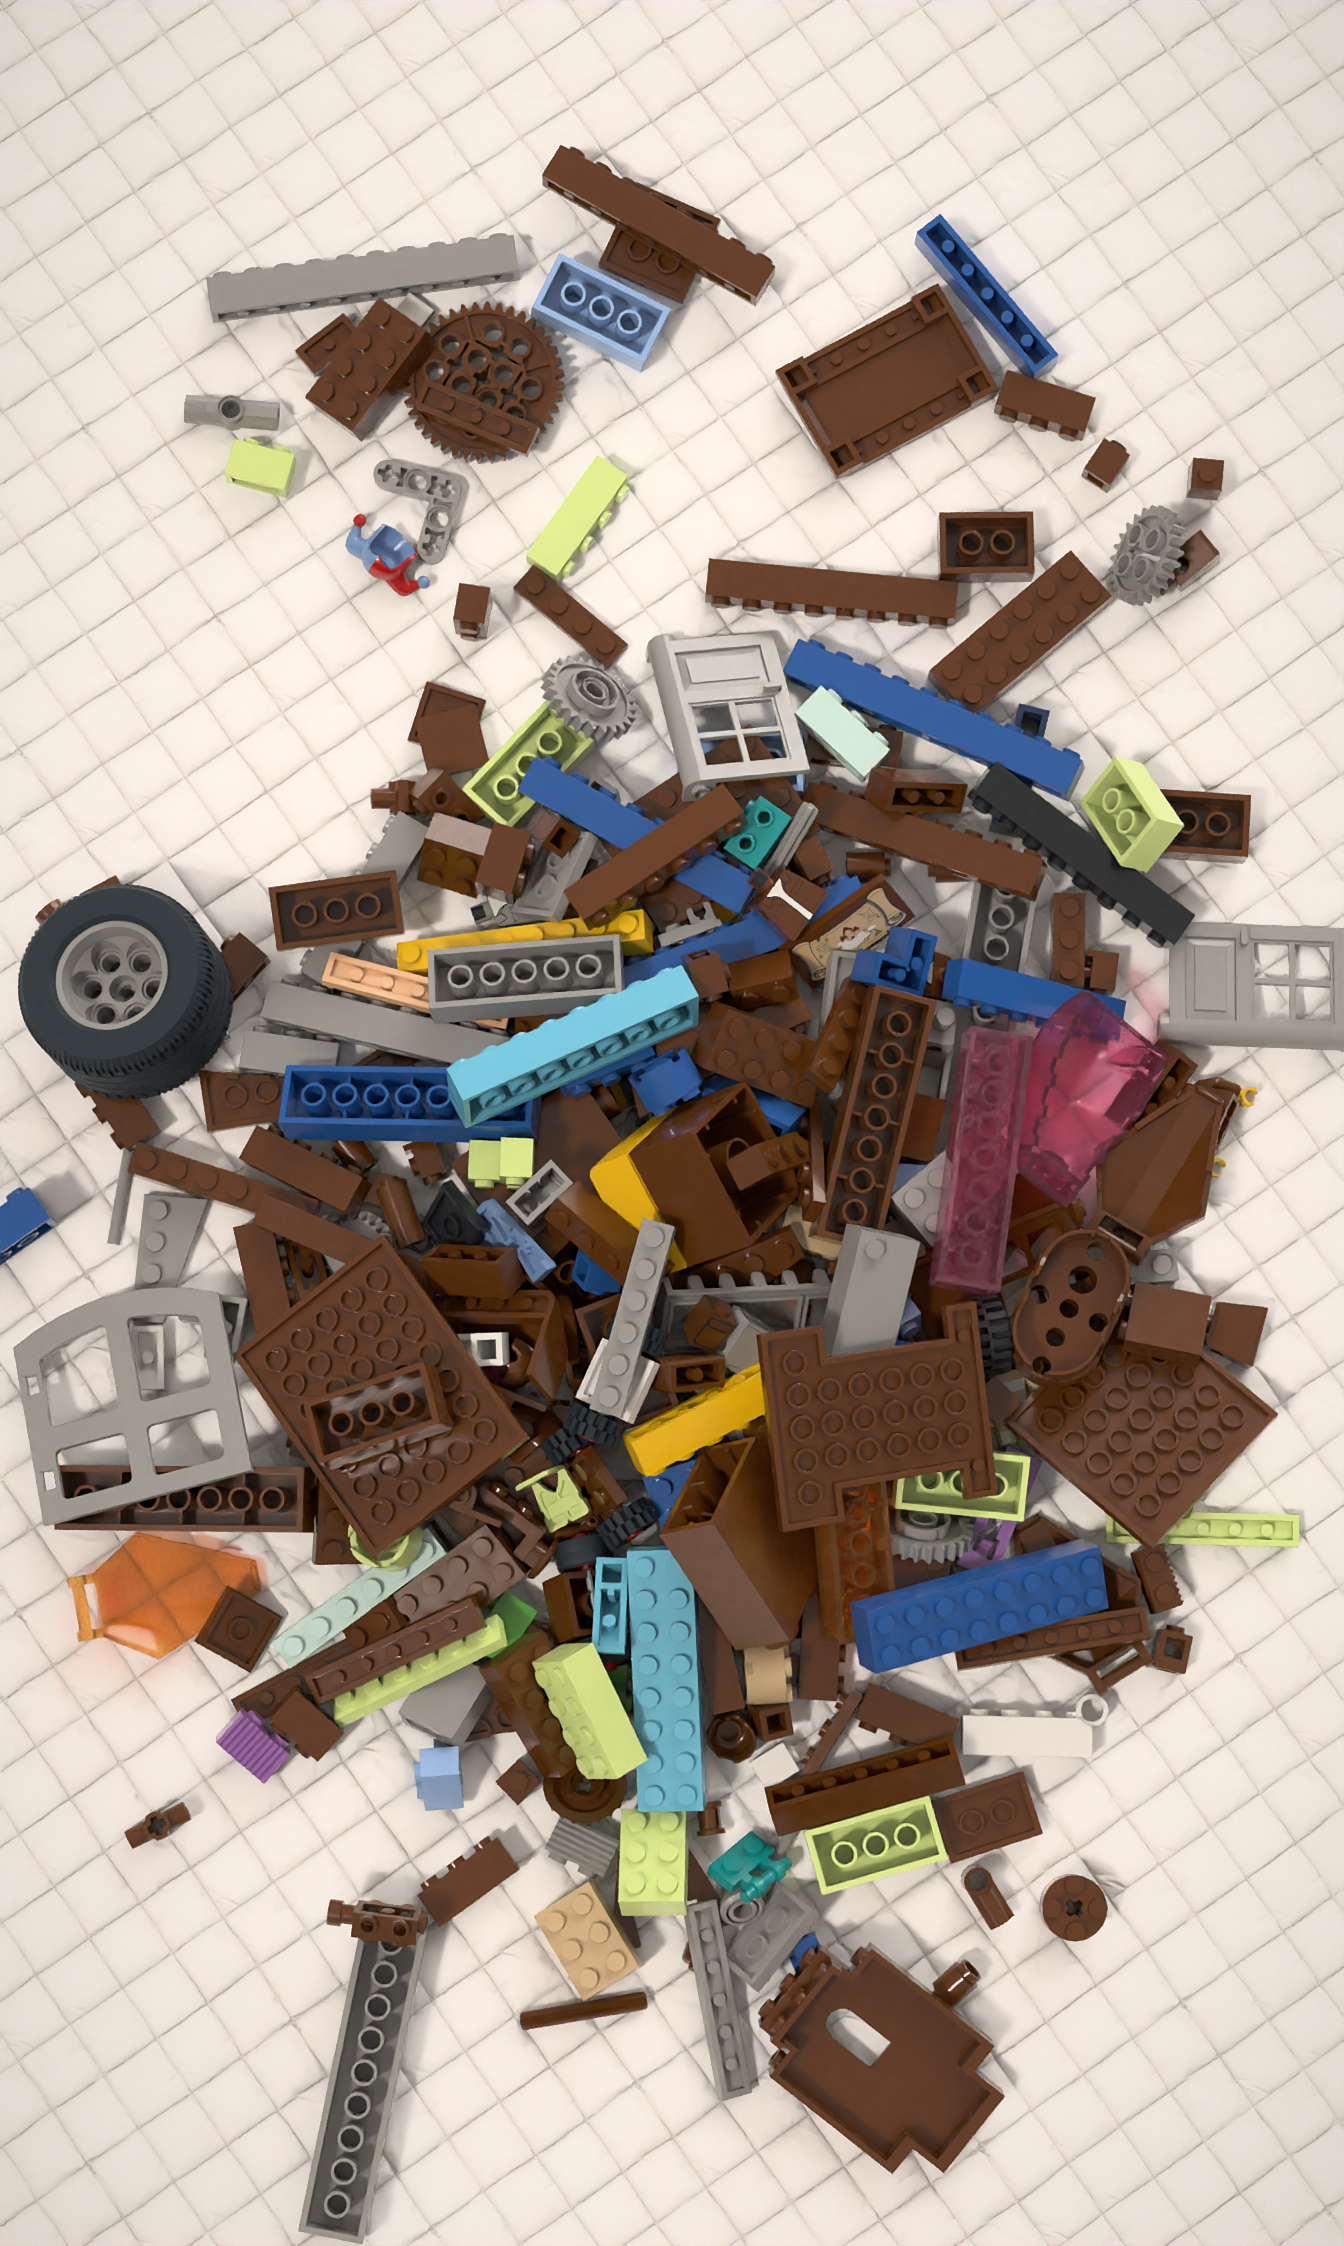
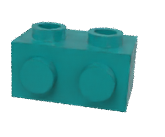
M762 796L757 801L751 799L743 810L749 823L744 826V830L736 837H728L724 840L727 843L724 846L725 851L752 870L758 867L761 868L792 821V817Z

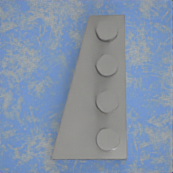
M144 1194L134 1290L178 1287L179 1279L188 1260V1254L196 1238L200 1221L209 1202L208 1200ZM167 1316L134 1318L131 1321L164 1324Z

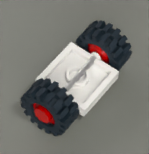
M615 1312V1314H614V1316H613V1318H612V1320H611V1323H610V1325H609V1327H608V1329H607V1331H606V1333H605V1334H607V1335H609V1336H610V1334H611V1330H612V1327H613V1323H614V1319H615V1316H616V1312ZM649 1323L642 1351L659 1358L670 1334L653 1327ZM602 1338L575 1396L588 1404H591L609 1341ZM640 1355L624 1416L620 1419L631 1424L634 1423L660 1364ZM575 1402L563 1427L579 1434L581 1437L615 1451L627 1426L606 1417L609 1414L597 1413Z

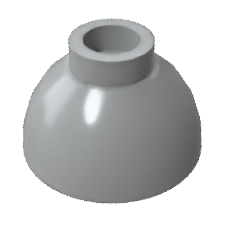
M740 1886L732 1893L726 1890L719 1906L722 1920L733 1926H743L754 1922L761 1916L764 1910L762 1897L759 1899L754 1898L751 1902L745 1903L740 1897V1893L743 1891Z

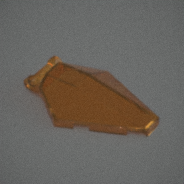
M140 1532L132 1535L94 1573L67 1578L68 1588H72L79 1632L76 1634L78 1642L105 1638L156 1660L161 1659L201 1631L227 1585L250 1598L261 1592L258 1566L254 1559L184 1542L167 1540ZM88 1584H93L100 1628L92 1629L84 1586Z

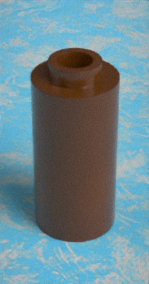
M396 1175L380 1181L381 1187L375 1191L397 1249H407L428 1240L406 1180H399Z

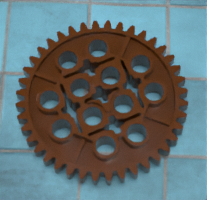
M486 301L483 310H480L477 302H473L472 311H468L466 306L462 304L461 314L457 315L451 308L449 309V319H446L441 314L438 315L440 325L437 326L432 322L428 323L431 330L430 335L436 343L406 382L409 386L402 389L404 396L410 397L404 401L407 408H413L425 379H429L454 391L459 384L467 383L470 385V388L464 395L480 402L487 398H495L497 400L495 408L509 414L522 413L524 415L523 420L539 426V433L545 435L548 433L544 423L554 424L555 421L550 413L560 412L559 407L554 402H562L564 399L562 394L557 391L565 389L564 382L558 380L565 377V373L562 369H558L563 363L560 357H555L559 353L557 346H550L553 342L550 335L544 336L546 331L543 326L535 329L537 324L535 318H531L526 322L524 311L515 316V309L513 306H510L505 313L502 303H498L495 310H492L489 301ZM492 330L501 332L500 338L496 341L486 339L487 334ZM450 342L459 344L458 349L453 353L444 351L445 346ZM518 345L528 347L527 352L522 356L513 354L514 348ZM503 351L506 359L499 358L495 362L493 354H500ZM481 356L486 359L483 366L479 368H474L470 365L471 361L476 357ZM461 363L463 370H456L453 373L451 366H458ZM439 368L443 370L440 378L435 380L428 378L429 373L433 369ZM504 371L513 374L512 378L507 382L497 381L498 375ZM488 378L489 384H482L481 387H479L478 381L480 380L484 382ZM536 386L539 388V392L534 397H526L523 394L527 387ZM514 392L516 400L510 399L506 403L504 395H511ZM414 408L408 413L411 419H417L414 423L417 430L423 429L422 437L425 440L431 438L430 443L433 448L441 444L440 450L444 455L452 449V457L455 460L461 453H463L466 463H469L472 455H475L478 464L482 463L484 456H487L490 463L493 464L497 454H499L503 461H506V452L508 451L515 457L518 456V453L478 436L467 435L466 431L421 413ZM536 437V440H535L534 443L537 444L539 441H538V438Z

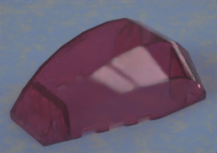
M1081 991L1064 1002L1043 1024L1031 1044L1012 1114L1010 1137L1013 1158L1019 1174L1061 1207H1067L1091 1178L1089 1173L1096 1164L1101 1165L1108 1156L1106 1153L1115 1141L1119 1142L1127 1133L1125 1128L1132 1120L1136 1121L1142 1114L1169 1060L1165 1053L1089 991Z

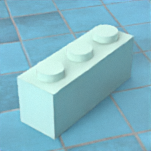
M820 686L795 712L797 723L863 783L869 777L871 768H878L889 756L890 749L887 747L889 743L877 731L874 733L870 732L864 726L866 724L865 720L856 711L852 710L849 712L842 706L843 700L832 689L826 691Z

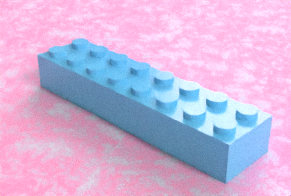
M682 965L673 969L665 968L658 972L655 977L646 981L639 980L633 982L627 989L619 993L606 994L594 1004L573 1009L567 1016L557 1020H547L533 1031L518 1033L508 1042L499 1046H488L480 1054L472 1058H462L455 1061L446 1069L449 1098L465 1128L471 1127L697 1026L699 995Z
M666 1545L631 1546L627 1551L634 1725L637 1738L648 1759L636 1767L638 1812L704 1811L707 1805L698 1593Z

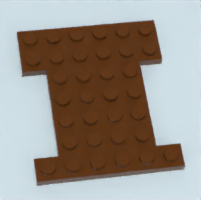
M970 1300L941 1305L944 1338L827 1357L822 1325L756 1334L779 1531L787 1532L844 1522L845 1515L842 1489L954 1469L960 1470L963 1499L971 1500L998 1495L976 1301Z

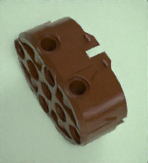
M1090 1229L1073 1230L1061 1235L1046 1249H1043L1009 1320L1013 1344V1364L1020 1374L1030 1382L1048 1388L1065 1387L1077 1383L1090 1372L1093 1373L1132 1291L1130 1289V1268L1127 1257L1119 1244L1111 1237ZM1091 1247H1098L1103 1251L1104 1257L1101 1260H1092L1087 1255V1250ZM1078 1271L1087 1272L1093 1277L1095 1288L1086 1294L1076 1293L1069 1285L1068 1278L1070 1275ZM1035 1290H1041L1046 1293L1048 1300L1043 1304H1037L1032 1301L1030 1294ZM1072 1304L1077 1310L1076 1316L1072 1318L1064 1317L1060 1313V1306ZM1098 1317L1104 1320L1106 1327H1104L1103 1331L1097 1332L1091 1329L1089 1321L1092 1318ZM1051 1332L1059 1333L1063 1338V1344L1056 1347L1051 1346L1046 1341L1047 1334ZM1036 1361H1044L1048 1364L1050 1371L1040 1375L1033 1371L1032 1365Z

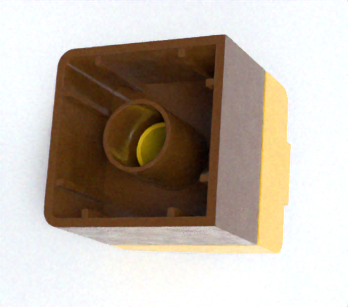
M740 1082L673 1107L659 1117L654 1116L607 1153L590 1171V1178L602 1201L638 1233L643 1218L676 1227L668 1259L675 1264L670 1273L751 1246L799 1196L801 1190L800 1182L797 1181V1175L794 1170L780 1178L742 1191L739 1190L725 1161L755 1144L777 1138L754 1093L745 1082Z

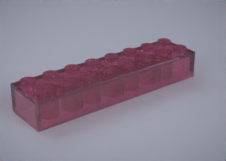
M970 1026L962 1032L928 1286L988 1296L1000 1292L1033 1036Z

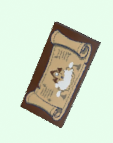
M880 873L805 927L794 942H784L777 948L779 951L789 949L795 971L814 990L825 982L827 959L831 950L857 953L858 949L869 950L889 936L891 926L902 927L916 916Z

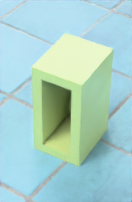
M244 438L243 441L234 439L224 475L227 483L287 498L297 462L295 455L291 454V450L285 447L273 446V449L261 446L259 441L251 438Z

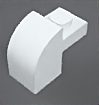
M509 1332L457 1334L479 1366H496L510 1363Z

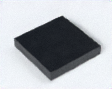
M453 1180L442 1184L422 1221V1225L436 1243L479 1246L489 1228Z

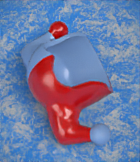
M357 514L354 517V525L348 534L345 547L350 554L362 560L365 570L371 576L384 580L393 591L403 597L412 594L420 588H429L430 579L427 576H420L417 581H409L406 577V570L413 563L418 553L413 544L403 534L387 524H382L368 539L361 538V528L366 524L367 519L363 514Z

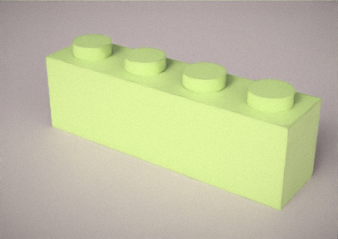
M597 455L527 552L526 562L531 566L535 565L556 583L559 582L562 576L567 578L576 566L574 559L579 552L585 553L594 540V537H592L597 527L602 529L610 519L612 513L609 510L614 503L618 502L620 504L629 492L630 488L627 487L628 475Z

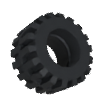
M992 1293L955 1300L954 1303L970 1300L976 1301L984 1377L1010 1372L1013 1362L1012 1334L1006 1310L999 1297Z

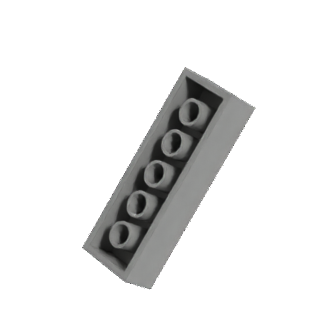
M619 934L427 950L429 1010L434 1024L569 1013L577 1007H587L596 1003L606 994H616L625 990L623 947Z

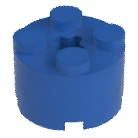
M679 1046L678 1054H675L674 1050L671 1049L641 1066L644 1073L637 1077L635 1072H633L628 1077L629 1082L647 1112H653L655 1117H659L671 1110V1103L682 1098L683 1101H687L700 1093L699 1088L703 1081L702 1076L684 1046Z

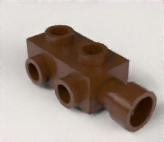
M330 1899L327 1911V1925L341 1927L342 1924L352 1925L351 1937L360 1938L361 1941L366 1943L384 1941L391 1942L397 1947H409L411 1945L416 1946L420 1935L426 1934L428 1915L423 1914V1908H416L411 1904H386L373 1899L370 1901L359 1900L357 1905L345 1904L344 1900ZM369 1908H376L379 1913L370 1912ZM408 1912L411 1917H403L401 1913Z

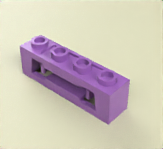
M1006 1446L1003 1450L1004 1452L1026 1454L1010 1446ZM1028 1455L1031 1458L1026 1500L1043 1462L1031 1455ZM969 1516V1524L974 1525L973 1544L970 1546L969 1552H964L963 1557L955 1555L958 1558L955 1565L969 1570L1001 1561L1017 1521H1001L994 1537V1541H997V1544L989 1560L987 1555L993 1542L982 1538L976 1552L972 1550L978 1534H983L989 1518Z

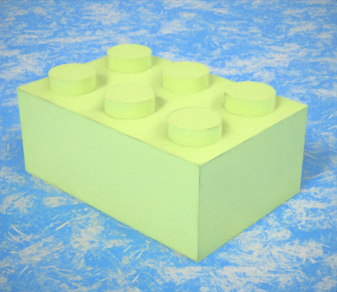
M1117 756L1114 757L1079 802L1119 864L1144 872L1149 871L1184 827L1143 764Z
M621 1809L618 1902L622 1916L687 1915L689 1820L687 1811L638 1812V1809Z

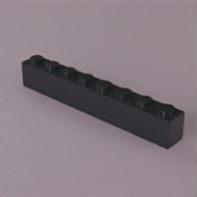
M997 762L986 768L966 796L973 801L971 804L977 811L994 817L997 820V825L1003 831L1009 834H1016L1022 839L1021 843L1024 847L1039 852L1046 857V862L1050 867L1058 872L1064 871L1072 877L1071 881L1076 887L1083 891L1089 890L1098 897L1096 901L1102 907L1108 910H1115L1122 916L1121 920L1127 926L1135 930L1138 928L1145 933L1147 941L1153 946L1160 949L1162 947L1167 949L1174 946L1196 916L1138 870L1121 866L1108 847Z

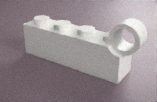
M1086 1694L1077 1700L1074 1711H1065V1718L1052 1717L1053 1711L1033 1710V1717H1020V1710H1001V1716H988V1709H969V1715H961L960 1754L1092 1758L1093 1727L1102 1724L1106 1720L1108 1705L1099 1695ZM1089 1699L1096 1700L1102 1710L1100 1717L1092 1722L1084 1719L1081 1714L1082 1704Z

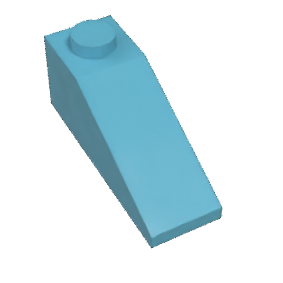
M596 1557L592 1643L598 1654H625L630 1612L627 1558Z

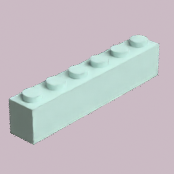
M431 1524L423 1529L424 1537L417 1557L404 1570L400 1572H385L373 1567L369 1568L271 1642L290 1669L447 1554L449 1548Z

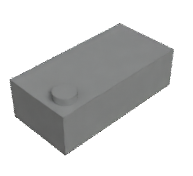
M849 1223L846 1224L822 1323L826 1355L833 1356L895 1346L920 1241L902 1234Z

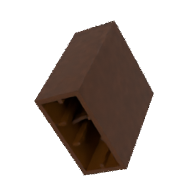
M603 1084L591 1088L592 1091L579 1098H574L573 1095L564 1098L561 1089H558L542 1100L538 1142L535 1144L534 1175L547 1162L552 1160L573 1183L579 1180L601 1199L590 1178V1171L607 1153L622 1142V1139L609 1122L622 1113V1111ZM469 1150L451 1162L453 1170L478 1206L484 1201L494 1198L532 1239L549 1223L543 1217L536 1225L528 1226L506 1203L517 1191L507 1189L506 1184L494 1183V1188L492 1189L475 1188V1182H469L468 1180Z
M756 1436L702 1448L659 1534L735 1650L763 1645L769 1650H775L786 1646L796 1637L799 1631L798 1621L808 1599L815 1594L819 1587L817 1579L830 1553L815 1527L787 1532L779 1531L771 1459Z

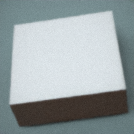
M410 292L396 308L422 328L434 315L432 308Z

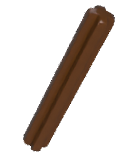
M637 1992L520 2013V2025L522 2030H530L646 2010L648 2003L645 1992Z

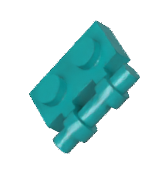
M750 1831L710 1864L707 1874L730 1893L740 1886L743 1889L740 1893L741 1899L745 1903H749L754 1898L759 1899L767 1892V1887L773 1882L777 1883L786 1876V1871L791 1868L792 1863L785 1856L778 1861H771L774 1857L775 1849L753 1831ZM758 1870L763 1873L760 1877H752Z

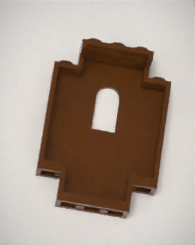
M871 1942L865 1948L860 1946L855 1951L849 1961L852 1963L850 1967L820 1943L815 1949L809 1947L798 1962L802 1966L794 1975L788 1973L778 1986V1989L781 1990L774 2000L767 1999L758 2011V2015H760L758 2019L759 2027L769 2034L770 2042L778 2048L768 2061L770 2065L768 2069L769 2077L891 2174L896 2171L912 2149L944 2173L1005 2097L1003 2089L977 2069L995 2047L992 2038L953 2007L946 2004L938 1995ZM838 2009L850 2010L889 2041V2044L871 2066L867 2065L829 2034L826 2022L832 2012Z

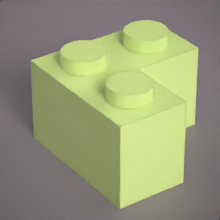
M501 1137V1141L470 1140L469 1182H475V1188L492 1189L494 1188V1183L506 1184L507 1189H520L534 1175V1139Z

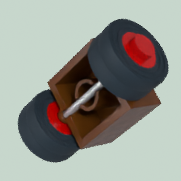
M580 1533L571 1536V1539L558 1543L555 1558L557 1570L561 1574L542 1582L554 1645L592 1643L596 1557L614 1558L613 1551H610L600 1534ZM627 1633L625 1654H598L606 1672L615 1671L618 1666L632 1661L631 1637L629 1633Z

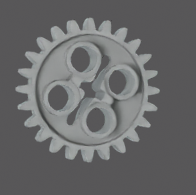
M1151 505L1149 509L1142 508L1141 516L1136 513L1134 514L1133 524L1126 523V533H1119L1120 544H1114L1113 546L1117 550L1116 554L1110 557V560L1114 561V565L1108 569V572L1113 573L1108 581L1114 584L1111 591L1117 593L1116 598L1133 606H1143L1144 602L1150 604L1153 596L1159 598L1161 588L1168 589L1167 580L1169 578L1174 579V568L1181 566L1177 561L1178 557L1184 555V551L1180 550V546L1186 542V539L1181 537L1185 532V528L1181 527L1183 520L1177 517L1178 513L1161 505L1158 507ZM1139 550L1152 556H1158L1160 560L1154 561L1141 555H1135L1133 552Z

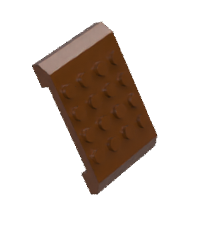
M938 283L911 297L910 302L806 358L801 356L775 370L776 377L835 479H840L859 471L983 404L999 391V387Z

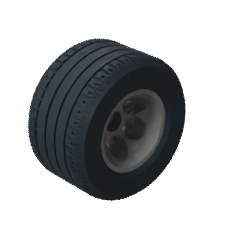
M113 884L80 893L79 896H74L72 900L69 899L68 902L63 903L61 907H57V910L53 911L52 915L47 916V919L42 922L43 924L39 925V929L34 932L35 935L31 937V941L28 942V947H26L19 968L20 972L18 973V1000L23 1020L31 1036L68 1077L93 1093L115 1099L135 1100L146 1099L149 1096L155 1097V1095L159 1096L161 1093L165 1094L167 1091H172L173 1088H178L179 1085L185 1084L184 1082L190 1081L191 1077L194 1078L196 1073H200V1070L205 1068V1065L217 1053V1049L221 1047V1043L227 1034L226 1031L229 1029L233 1012V986L227 963L220 950L194 916L182 904L152 888L132 884ZM120 963L116 971L110 972L113 965ZM151 963L147 971L140 972L145 964ZM102 989L101 994L97 998L91 999L95 991ZM135 994L131 999L126 1001L130 995ZM115 1015L111 1023L104 1024L108 1017Z

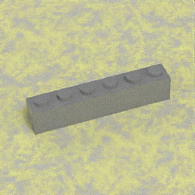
M401 811L397 813L396 817L390 816L382 829V832L385 834L380 843L374 842L365 857L368 860L363 870L357 869L353 876L395 870L400 891L421 857L424 837L428 827ZM369 940L314 947L313 951L308 949L299 963L302 966L300 972L305 978L320 987L330 990L335 995L338 989L322 985V977L330 953L334 952L358 959Z

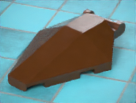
M1196 1084L1195 1087L1177 1099L1173 1098L1134 1124L1132 1129L1120 1137L1113 1138L1095 1150L1097 1211L1085 1229L1095 1230L1111 1237L1119 1244L1125 1255L1131 1258L1130 1261L1140 1266L1153 1245L1205 1220L1223 1100ZM1107 1220L1111 1225L1140 1241L1138 1247L1101 1226L1103 1221Z
M1039 1513L1017 1525L1013 1531L1016 1556L1079 1539ZM1101 1553L1109 1608L1086 1615L1141 1606V1579L1122 1566L1114 1564L1102 1556ZM1142 1641L1047 1657L1085 1675L1099 1697L1108 1693V1688L1143 1666L1148 1668L1155 1663ZM1132 1649L1135 1650L1137 1656L1102 1678L1099 1677L1097 1671L1113 1663Z

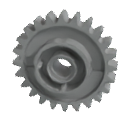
M569 655L565 660L559 658L556 663L553 662L542 678L543 684L540 688L545 691L542 698L550 701L547 708L556 710L554 717L563 718V726L565 727L573 726L575 734L579 733V731L584 732L586 739L594 735L598 742L603 737L608 742H611L613 737L618 740L622 734L625 735L636 719L634 714L637 708L632 706L636 700L628 696L631 690L621 686L624 680L615 679L613 677L614 671L606 672L604 664H600L597 667L592 659H589L586 663L581 656L574 660Z
M889 1501V1506L881 1504L880 1510H874V1515L871 1516L870 1537H874L873 1543L880 1544L881 1550L890 1549L891 1556L901 1554L902 1560L911 1557L915 1563L920 1559L925 1560L928 1564H931L933 1559L943 1563L944 1558L955 1561V1555L963 1557L964 1552L970 1551V1546L973 1544L974 1525L969 1524L970 1518L963 1517V1515L896 1509L891 1505V1501Z

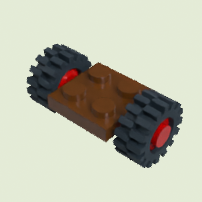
M565 1427L560 1428L540 1446L554 1467L564 1465L574 1459L568 1467V1471L587 1498L592 1508L591 1513L596 1517L599 1516L603 1522L596 1530L610 1551H614L623 1544H627L658 1521L659 1517L645 1496L624 1507L623 1504L628 1498L592 1447L595 1443Z

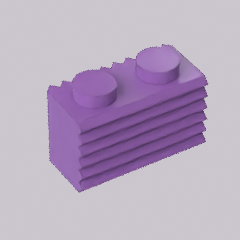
M240 1708L216 1735V1743L265 1784L290 1756V1748L287 1747L290 1742L286 1737H281L275 1731L272 1734L263 1726L266 1723L265 1720L256 1711L251 1709L247 1712Z

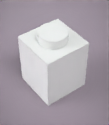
M783 1742L749 1763L765 1788L778 1784L798 1772L799 1768L796 1764L801 1759L792 1745L785 1747Z

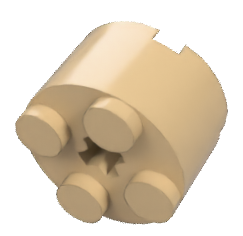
M789 1644L775 1650H769L764 1645L742 1649L746 1704L763 1705L793 1702L792 1684L790 1683L792 1667L791 1658L789 1657Z

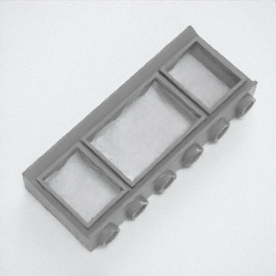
M815 1269L812 1276L813 1283L798 1284L795 1273L785 1270L782 1272V1285H767L762 1273L753 1272L750 1277L751 1286L736 1287L732 1276L728 1273H722L719 1276V1288L704 1289L701 1278L698 1275H690L687 1281L688 1289L672 1290L669 1278L667 1277L658 1291L653 1326L670 1334L661 1355L709 1352L688 1342L682 1321L703 1295L715 1300H724L731 1308L735 1304L772 1327L775 1331L822 1325L832 1282H829L827 1274L823 1269Z

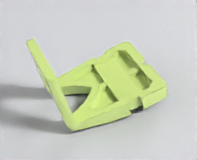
M558 1465L545 1470L515 1487L516 1491L532 1487L550 1532H554L571 1521L590 1513L592 1509L587 1498L582 1496V1489L564 1465ZM557 1472L558 1486L556 1492L548 1489L539 1481Z

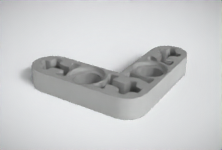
M392 460L380 461L373 470L374 481L380 489L429 502L417 543V552L419 559L427 565L440 563L446 554L461 500L462 490L459 481L450 475ZM387 469H392L394 476L402 478V472H406L403 479L404 486L399 487L400 481L395 478H389L388 482H383V477L379 474L386 473ZM414 476L424 477L426 480L425 488L420 491L412 490L409 487L410 479ZM431 480H436V487L445 489L447 484H451L452 490L456 493H450L448 498H444L441 490L433 489L434 494L430 495ZM435 513H444L448 517V523L442 528H436L430 522L431 517ZM427 531L437 536L435 543L439 553L433 552L432 557L427 556L426 550L423 549L424 547H429L432 540V535L426 534Z

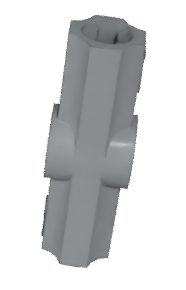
M186 394L184 401V423L223 426L231 431L241 428L278 431L280 420V403L244 400L234 395H226L221 398ZM229 408H238L240 410L239 414L234 418L224 416V413Z

